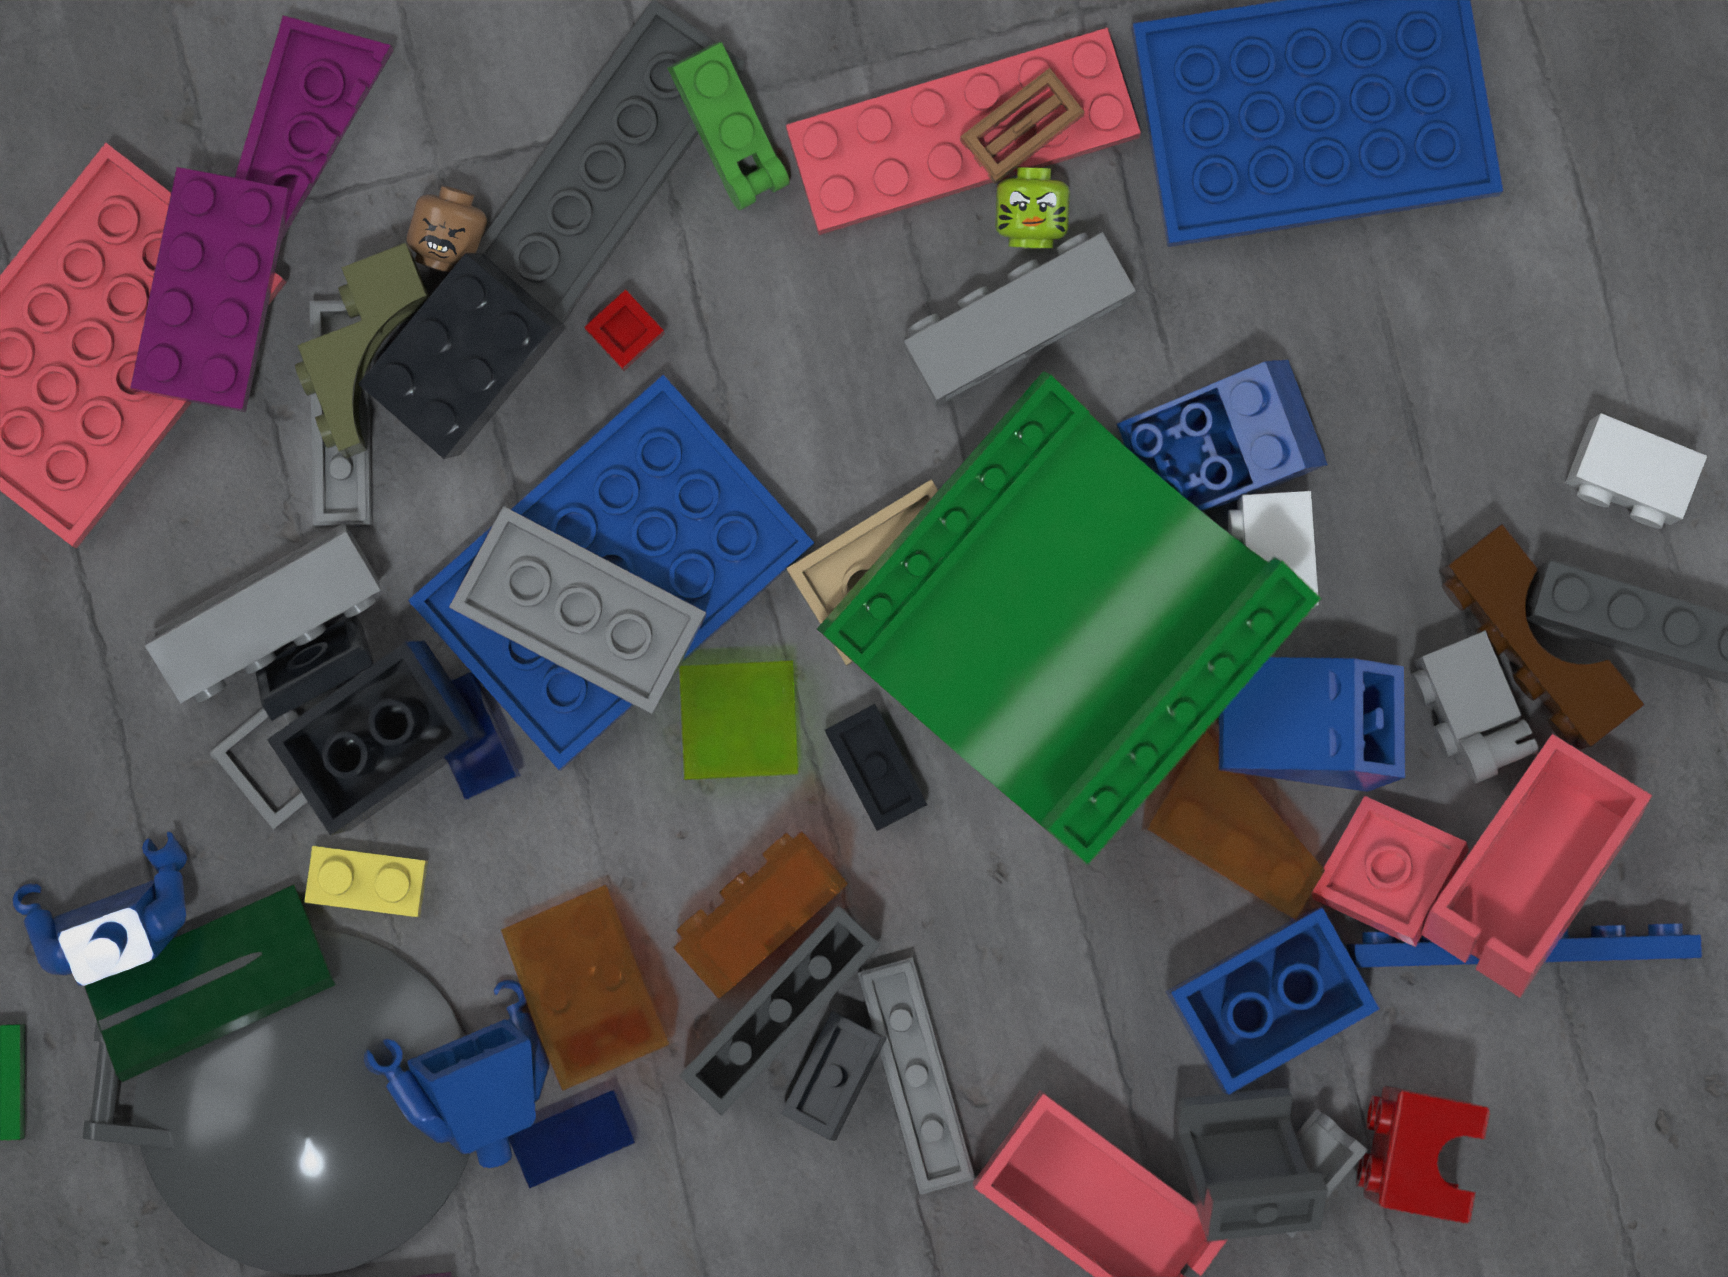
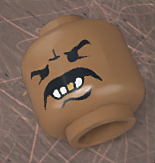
M441 186L439 195L425 194L418 198L406 236L408 247L416 252V262L434 269L450 272L465 253H476L485 232L487 218L481 209L472 206L473 194L456 188Z

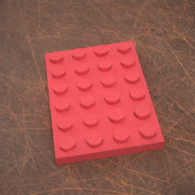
M107 143L103 145L0 275V491L76 549L192 403L136 392L130 388L171 192ZM277 273L274 275L269 304L287 283Z

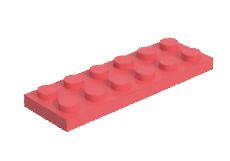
M1108 28L787 124L786 131L818 235L993 183L988 177L987 171L983 166L980 167L971 151L966 149L961 143L960 136L1049 68L1084 110V116L1018 167L1042 168L1138 139L1141 132ZM1047 87L982 137L979 142L985 148L1053 96L1054 93ZM1063 105L1059 106L994 156V161L997 164L1065 113L1067 111ZM1015 168L1012 172L1006 175L1003 179L1016 176L1017 168Z

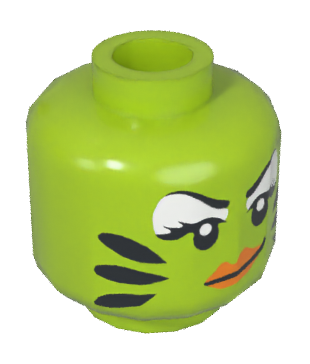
M1017 167V178L1001 181L996 189L995 228L997 233L1009 238V247L1053 248L1054 239H1060L1068 232L1070 201L1068 185L1059 180H1051V168Z

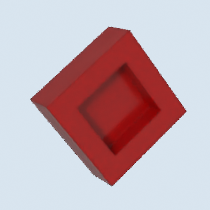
M626 289L584 327L585 331L623 372L665 335L664 330Z

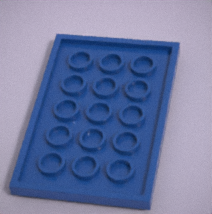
M1282 0L1139 22L1132 25L1131 30L1167 247L1500 196L1503 193L1471 0Z
M664 375L656 380L511 509L706 612L707 615L682 662L787 570L786 568L793 565L815 545L812 539ZM491 526L408 601L554 766L561 771L634 705L449 608L489 534Z

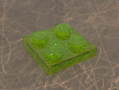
M793 660L679 666L685 781L799 775Z

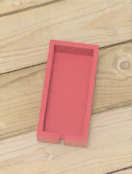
M1552 734L1430 909L1421 935L1465 963L1471 954L1480 959L1476 967L1477 971L1521 998L1639 823L1652 795Z
M1041 1090L973 1181L976 1190L1093 1277H1186L1181 1273L1186 1263L1192 1270L1202 1276L1227 1241L1207 1242L1196 1206L1193 1202Z

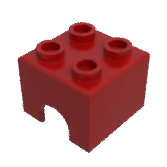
M1384 1086L1381 1097L1372 1095L1370 1099L1366 1129L1374 1131L1371 1154L1365 1153L1359 1160L1356 1186L1363 1187L1364 1197L1383 1208L1468 1224L1471 1221L1476 1192L1458 1189L1459 1184L1445 1182L1438 1170V1156L1442 1147L1453 1138L1467 1136L1485 1140L1490 1109L1464 1100Z

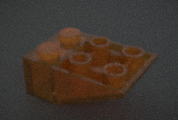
M603 885L501 929L538 1034L562 1091L673 1043L607 885Z

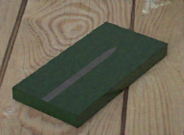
M293 884L172 939L156 958L88 983L84 987L114 1071L121 1082H124L333 987L336 983L300 894Z

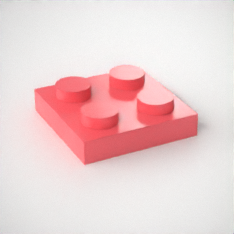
M1364 796L1315 882L1311 894L1313 900L1416 947L1422 936L1421 933L1430 909L1459 869L1469 848L1467 842Z

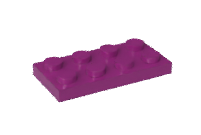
M181 167L176 168L130 387L132 390L246 413L292 193L288 188Z

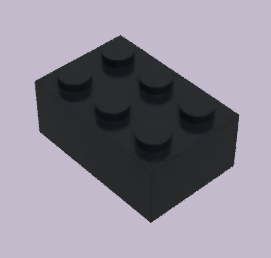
M465 253L358 385L443 459L459 456L566 329V326L483 253Z
M422 640L404 642L267 740L331 836L351 831L487 736V733L426 641Z

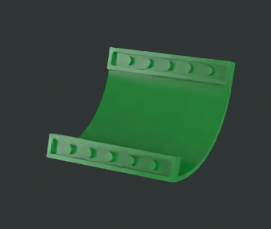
M1043 371L820 624L817 630L968 764L1088 865L1320 601L1321 597L1282 560L1273 556L1267 562L1195 507L1089 413L1090 411L1051 374Z

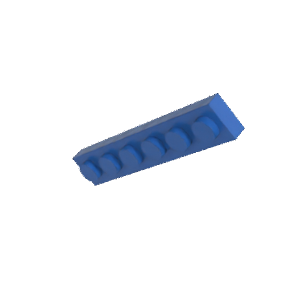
M1683 923L1648 924V935L1626 936V925L1591 926V937L1569 938L1567 928L1545 962L1702 958L1701 935L1683 934ZM1362 932V943L1347 944L1348 954L1356 968L1478 964L1480 960L1471 954L1465 963L1424 936H1421L1420 942L1414 947L1405 942H1397V938L1384 932Z

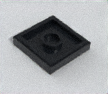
M356 615L349 618L343 616L325 626L326 630L321 635L303 645L296 646L294 643L275 654L277 656L275 660L256 671L261 705L271 721L374 664L364 628Z

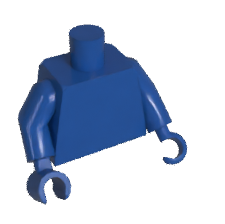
M170 831L167 832V844L160 850H158L150 838L146 839L143 843V853L158 873L154 876V880L60 914L55 916L54 919L52 913L48 910H42L39 903L21 904L23 897L28 893H41L40 885L26 884L14 893L12 898L13 907L18 913L27 915L24 925L38 963L43 970L53 975L66 976L73 973L78 986H82L148 962L161 953L186 920L183 876L179 870L185 865L187 855Z
M503 980L494 988L496 996L504 988L512 989L518 995L519 1001L507 1007L510 1017L508 1020L504 1019L407 1060L410 1069L404 1072L400 1067L402 1050L393 1040H383V1043L392 1054V1062L387 1067L378 1065L369 1050H366L364 1053L366 1067L374 1074L387 1077L389 1083L386 1085L387 1090L412 1125L437 1143L449 1142L461 1154H469L476 1151L479 1164L486 1168L504 1165L512 1158L508 1136L532 1126L536 1119L535 1102L540 1098L549 1070V1060L532 1014L523 1013L522 1011L527 1002L526 990L523 985L514 980Z

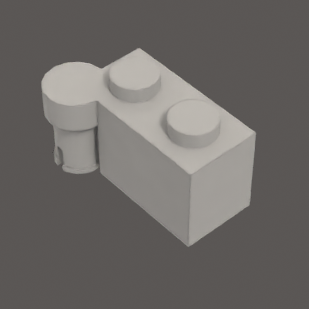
M1486 631L1414 660L1417 672L1411 674L1412 682L1421 702L1424 705L1431 703L1440 724L1433 727L1439 747L1446 758L1454 756L1457 765H1464L1469 777L1475 784L1497 776L1498 768L1527 756L1538 754L1535 738L1518 745L1515 743L1526 738V735L1531 734L1532 731L1525 720H1520L1521 713Z

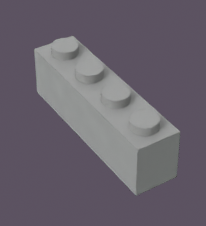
M1086 232L1076 235L1056 248L1060 256L1041 266L1036 259L1031 260L1007 275L1010 281L1007 285L990 293L987 286L979 288L957 302L961 310L942 320L938 313L932 314L908 329L911 337L904 340L903 350L935 408L1132 301L1136 290L1103 232L1091 239L1088 238Z
M344 522L146 634L145 647L180 704L193 696L197 702H202L223 690L227 686L224 679L244 668L247 674H251L270 664L277 657L274 651L292 640L296 646H300L315 639L326 630L323 623L343 612L346 618H349L369 608L376 602L373 595L381 591L380 581Z

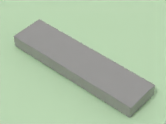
M342 300L310 301V340L361 321L360 316L352 319L349 317ZM362 388L360 422L367 451L345 458L338 451L337 446L327 449L321 437L315 417L324 413L318 397L314 393L311 395L313 526L316 528L337 527L344 522L348 527L372 526L370 394Z
M913 957L858 972L873 1030L887 1037L880 1055L920 1195L974 1180V1173Z

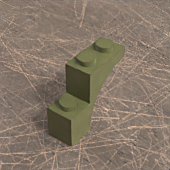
M406 243L341 267L347 284L338 287L342 301L349 317L352 319L360 316L361 321L297 345L303 359L302 362L294 364L297 375L307 396L316 393L324 413L315 417L321 437L327 449L337 446L338 451L345 458L367 451L360 422L362 387L358 385L359 382L366 375L376 351L384 340L402 322L417 313L429 298L413 254Z

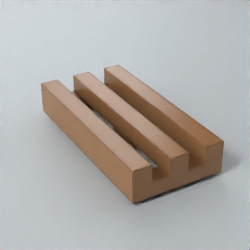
M1049 68L960 136V141L966 149L971 151L980 167L983 166L988 173V177L996 184L1082 118L1084 110ZM1047 87L1051 89L1054 93L1053 96L984 148L979 142L982 137ZM1063 105L1067 111L1000 163L997 164L994 161V156L1059 106Z

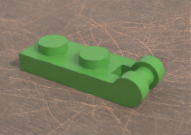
M716 42L667 67L732 203L738 210L756 202L755 196L770 189L774 193L790 184L786 169L775 155L722 42ZM752 155L758 170L744 176L737 162Z

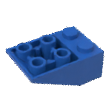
M1289 360L1264 361L1117 424L1125 447L1202 512L1236 501L1242 495H1252L1328 465Z
M1270 657L1219 715V770L1365 792L1404 779V666L1355 658Z

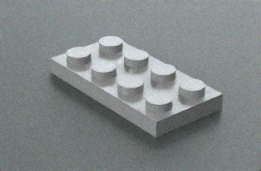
M504 506L449 606L452 610L652 715L656 712L707 615L701 609Z

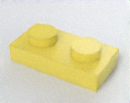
M312 846L304 903L420 917L428 861Z

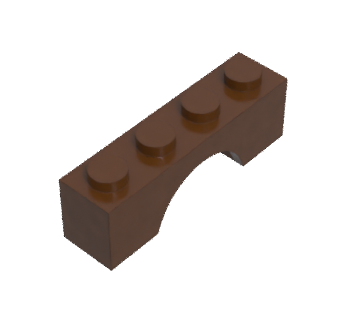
M1501 524L1440 570L1447 580L1442 584V588L1458 609L1464 611L1466 608H1469L1482 625L1477 629V632L1486 631L1495 655L1499 656L1504 653L1514 665L1517 671L1512 674V677L1522 692L1532 701L1539 697L1552 714L1547 721L1555 734L1570 745L1575 743L1579 749L1591 747L1645 704L1610 660L1592 664L1569 663L1554 657L1536 641L1527 623L1525 600L1528 587L1538 569L1504 525Z

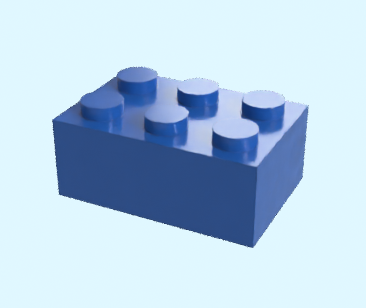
M1314 907L1165 991L1221 1092L1228 1095L1380 1009L1322 907Z

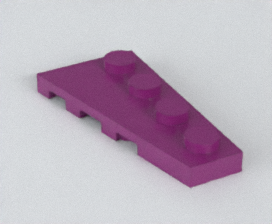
M284 15L282 16L235 178L285 187L292 192L282 239L394 51L389 44Z

